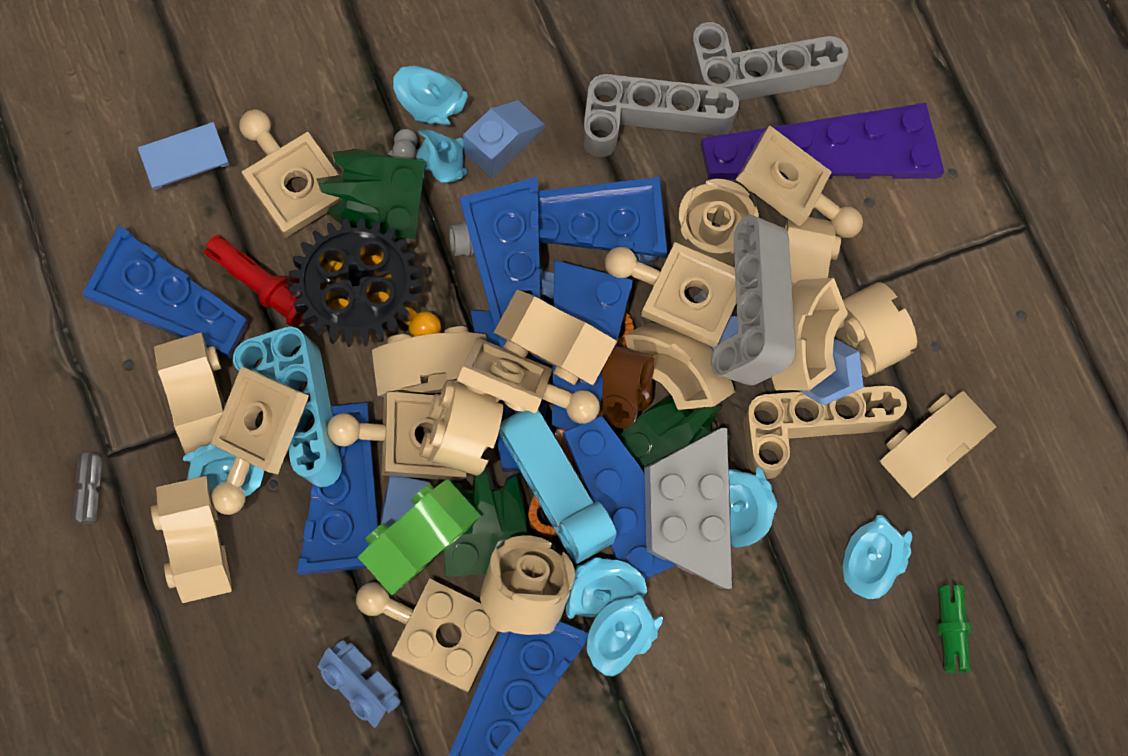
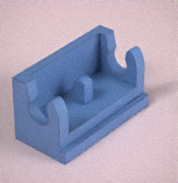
M214 122L138 147L153 190L220 166L225 167L229 165Z

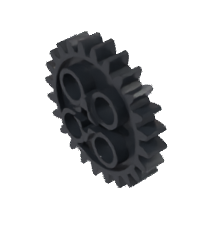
M345 218L343 219L342 229L338 231L331 223H328V235L325 237L317 231L312 232L315 245L302 242V251L306 257L294 256V266L299 270L289 271L290 281L295 283V285L289 287L290 295L292 298H299L293 305L296 313L305 312L302 316L303 324L307 326L316 322L314 331L318 337L329 330V339L332 344L338 340L340 335L345 336L347 347L352 346L355 337H360L365 347L368 346L369 335L375 334L377 339L383 342V330L386 328L397 334L399 329L396 320L410 321V313L405 307L417 308L418 299L412 294H418L422 291L421 283L416 281V279L421 277V269L419 266H412L417 262L416 253H405L408 249L407 240L402 239L395 242L396 233L393 228L384 235L381 234V223L379 221L372 226L371 230L366 229L364 218H360L356 228H351L349 221ZM370 255H377L382 258V261L374 266L363 263V260ZM331 261H337L342 264V267L334 272L323 270L324 265ZM386 275H391L390 279H385L383 277ZM359 278L360 285L352 286L351 279ZM321 285L328 286L324 290L320 289ZM376 292H384L389 296L382 303H373L369 300V297ZM337 298H343L349 302L345 308L340 310L328 307L330 302Z

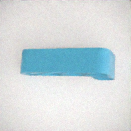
M284 327L240 343L233 354V363L237 370H240L241 366L254 370L296 390H299L303 383L308 382L303 393L309 395L288 448L290 462L293 470L298 475L315 486L328 487L335 483L340 476L342 464L338 445H335L330 440L327 432V425L333 416L319 347L295 327ZM301 345L299 351L295 355L291 356L293 350L297 346ZM263 357L259 366L254 368L256 362ZM315 419L312 428L304 432L306 424Z
M528 410L525 412L520 411L501 421L499 434L571 559L577 564L613 544L617 534L611 518L599 501L593 503L539 410H537L536 414Z

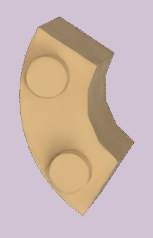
M808 217L799 227L787 218L785 230L789 237L792 286L799 280L828 278L831 259L837 260L841 245V237L836 236L835 226L829 220Z
M834 278L799 280L792 286L796 351L789 368L772 376L775 390H811L836 371L833 358L834 337L839 324L846 318L848 313Z
M516 290L493 332L507 340L503 347L524 359L528 352L555 366L556 369L553 374L573 385L576 384L578 379L594 385L617 342L586 322L574 318L541 299L520 290Z
M647 323L625 335L628 349L653 355L655 359L653 379L660 382L668 390L678 410L712 407L735 393L731 379L716 375L713 372L711 359L714 351L709 345L658 323Z
M457 326L446 329L444 333L416 337L399 334L389 337L387 339L388 344L372 350L377 395L384 397L387 391L427 395L441 393L446 381L450 383L452 381L458 382L457 379L476 338L487 341L486 334L469 333L467 327Z
M202 332L154 346L157 370L168 399L174 427L185 454L195 451L200 446L211 443L227 403L224 402L215 373L216 370L221 369L215 346L207 347Z
M964 391L960 392L953 399H950L947 394L942 396L928 409L932 416L912 433L908 434L903 429L886 444L890 452L880 460V463L912 498L926 489L996 428V425Z
M203 476L156 487L157 505L151 506V514L156 530H163L170 563L164 564V571L168 587L170 589L176 587L182 603L232 592L225 545L221 546L215 522L219 518L217 510L211 502L212 492L207 477Z

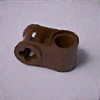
M614 346L601 370L603 378L602 413L611 425L623 429L630 427L635 422L638 412L645 410L651 404L653 398L652 379L655 368L653 355Z

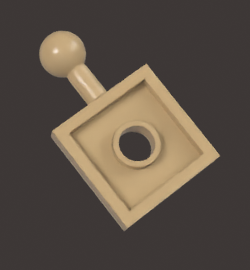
M249 110L242 115L239 122L241 133L247 139L257 141L267 157L242 171L243 178L283 236L287 238L326 214L329 207L338 203L339 197L320 192L316 179L336 176L338 173L309 132L304 133L280 148L269 133L271 123L269 117L264 112ZM294 177H302L308 181L306 188L300 192H291L286 189V185Z
M769 125L761 134L736 180L799 227L808 219L814 207L831 220V224L835 226V233L842 238L854 237L862 229L863 219L858 210L852 207L840 208L821 193L831 171ZM780 171L783 172L788 177V179L784 178L781 175Z
M676 242L661 271L637 262L635 254L626 247H616L609 251L605 258V268L609 274L617 278L633 276L654 286L643 308L642 317L709 346L717 347L737 304L735 267ZM690 287H698L705 292L707 299L701 303L690 302L685 297L684 291Z
M478 337L457 379L458 382L465 384L470 391L480 395L489 394L504 400L505 404L510 408L521 412L528 410L536 414L543 399L566 408L568 416L576 423H589L599 413V401L593 393L581 390L571 394L548 384L552 368L528 358L524 359L507 349Z
M242 366L210 443L236 456L227 480L218 484L211 495L213 507L224 515L235 514L243 507L245 493L242 485L251 464L266 472L279 473L309 395ZM263 411V422L257 429L255 426L256 417Z
M387 391L384 395L383 425L359 423L354 416L347 413L335 415L327 425L330 440L338 446L352 445L357 439L383 441L382 475L463 481L466 478V472L428 462L427 458L419 455L421 444L415 438V429L423 426L432 430L434 419L428 418L434 395Z
M429 579L415 609L390 599L385 587L376 582L364 584L356 595V604L362 613L368 616H377L384 613L406 624L392 653V657L463 692H469L498 632L490 625L489 617L481 603L432 579ZM446 624L456 626L461 633L460 642L451 648L443 647L436 638L438 629Z

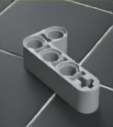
M705 22L695 29L690 48V61L696 84L728 88L737 95L739 101L834 83L839 79L848 57V47L845 42L834 36L732 53L725 29L714 22ZM711 44L715 49H706L701 45ZM784 65H795L798 70L787 69ZM747 71H756L762 76L753 77ZM718 77L725 83L716 84L709 78Z
M610 74L599 75L590 82L588 87L583 146L591 156L599 158L610 155L617 145L619 125L723 135L733 128L739 107V99L732 90L725 87ZM600 95L610 96L613 100L610 102H602L599 101L596 97ZM644 99L649 101L651 105L643 107L636 104L635 101ZM685 104L689 107V110L680 111L673 105ZM699 107H703L702 112H698ZM717 109L722 110V113H717ZM604 130L609 133V136L599 138L593 135L592 132Z
M747 215L736 226L733 239L738 333L717 345L712 355L711 366L716 375L752 386L789 368L795 357L796 344L788 233L781 226L753 215Z

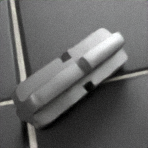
M80 453L77 457L75 484H78V489L74 490L71 517L75 523L93 524L97 520L99 493H97L96 488L100 487L102 458L99 454Z

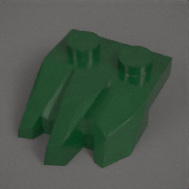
M363 149L332 152L333 162L342 167V172L336 176L316 178L320 192L339 197L338 203L329 207L327 214L341 225L343 219L347 218L351 228L357 227L360 218H364L366 229L370 230L379 221L381 223V234L384 235L393 228L395 229L396 237L415 239L425 160L422 158L387 155L380 151Z
M669 395L641 414L618 438L644 471V467L708 435L711 432V424L722 406L717 404L712 407H702L694 412L691 409L678 410L672 395ZM727 433V443H729L731 438L733 437L729 433Z
M487 464L479 476L473 475L472 490H465L458 481L452 480L451 482L481 517L444 550L446 577L486 574L492 553L496 548L498 550L504 546L505 540L512 537L527 536L525 501L517 475L506 478L504 486L497 488L493 483Z

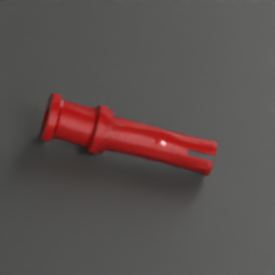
M216 234L208 241L206 245L208 248L204 249V255L214 260L237 280L243 282L259 295L260 304L266 308L272 307L286 318V324L290 327H296L303 322L302 316L305 312L296 313L293 303L299 298L291 297L289 280L279 275L272 276L254 260L231 245L220 234Z

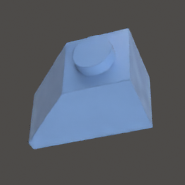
M518 100L491 108L463 134L464 154L487 175L494 178L545 129L546 124Z

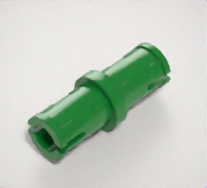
M950 585L938 588L941 624L937 625L938 635L942 636L944 672L955 674L956 670L955 656H958L959 673L972 671L968 635L972 633L971 623L967 622L965 587L961 585H954V603L951 602Z

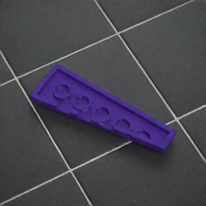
M926 103L773 127L829 169L831 174L828 179H832L833 176H855V179H870L871 176H893V179L941 178L944 173ZM767 128L702 138L700 146L708 180L736 179L761 134ZM780 171L781 175L784 178L788 179V177Z

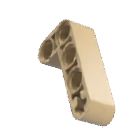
M893 386L863 387L826 405L819 404L801 392L757 396L752 400L743 421L749 469L755 475L757 467H760L764 471L766 479L775 478L779 475L790 456L789 438L890 430L906 411L907 401L905 395ZM879 403H883L884 408L876 407L879 405ZM840 404L846 405L852 410L853 418L844 419L840 417L836 412L835 406ZM799 407L808 409L813 415V421L804 422L800 420L795 414V409ZM885 409L891 410L892 412L889 415H886ZM759 410L767 411L773 417L774 423L769 425L759 423L755 418L754 412ZM763 449L773 451L778 457V463L774 465L764 463L760 459L759 451Z

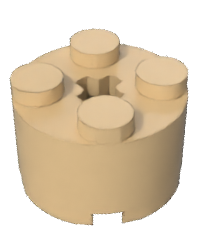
M712 179L696 188L693 187L685 194L680 204L675 225L676 243L735 267L733 239L736 226L747 215L759 218L757 207L754 206L750 199V194L741 185L725 179ZM717 223L720 227H715L712 224Z
M876 282L842 299L848 315L839 324L835 334L839 341L859 351L861 370L864 377L872 376L914 353L911 350L917 347L916 331L906 308L900 311L897 310L891 301L897 298V295L881 282Z
M446 381L441 394H435L431 402L428 418L434 419L431 433L426 432L423 437L419 455L427 458L428 462L479 476L488 460L481 458L482 453L488 447L494 448L503 413V404L498 403L501 399L489 394H476L470 391L465 384Z
M515 536L505 540L504 546L498 550L496 548L492 553L481 588L480 600L485 613L489 617V623L495 630L534 635L549 634L555 629L556 624L561 619L572 589L575 570L572 561L564 552L561 556L551 549V542L535 536Z

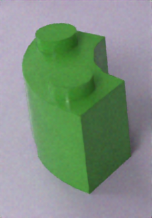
M448 479L435 488L428 483L411 498L415 506L390 527L385 522L382 523L365 539L370 545L358 558L391 595L395 594L425 568V565L442 550H446L481 517Z

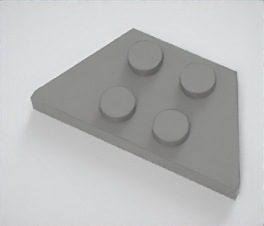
M719 428L709 432L708 435L674 451L673 454L644 467L646 551L662 560H668L676 564L678 568L690 574H696L712 582L713 586L719 589H732L727 428Z

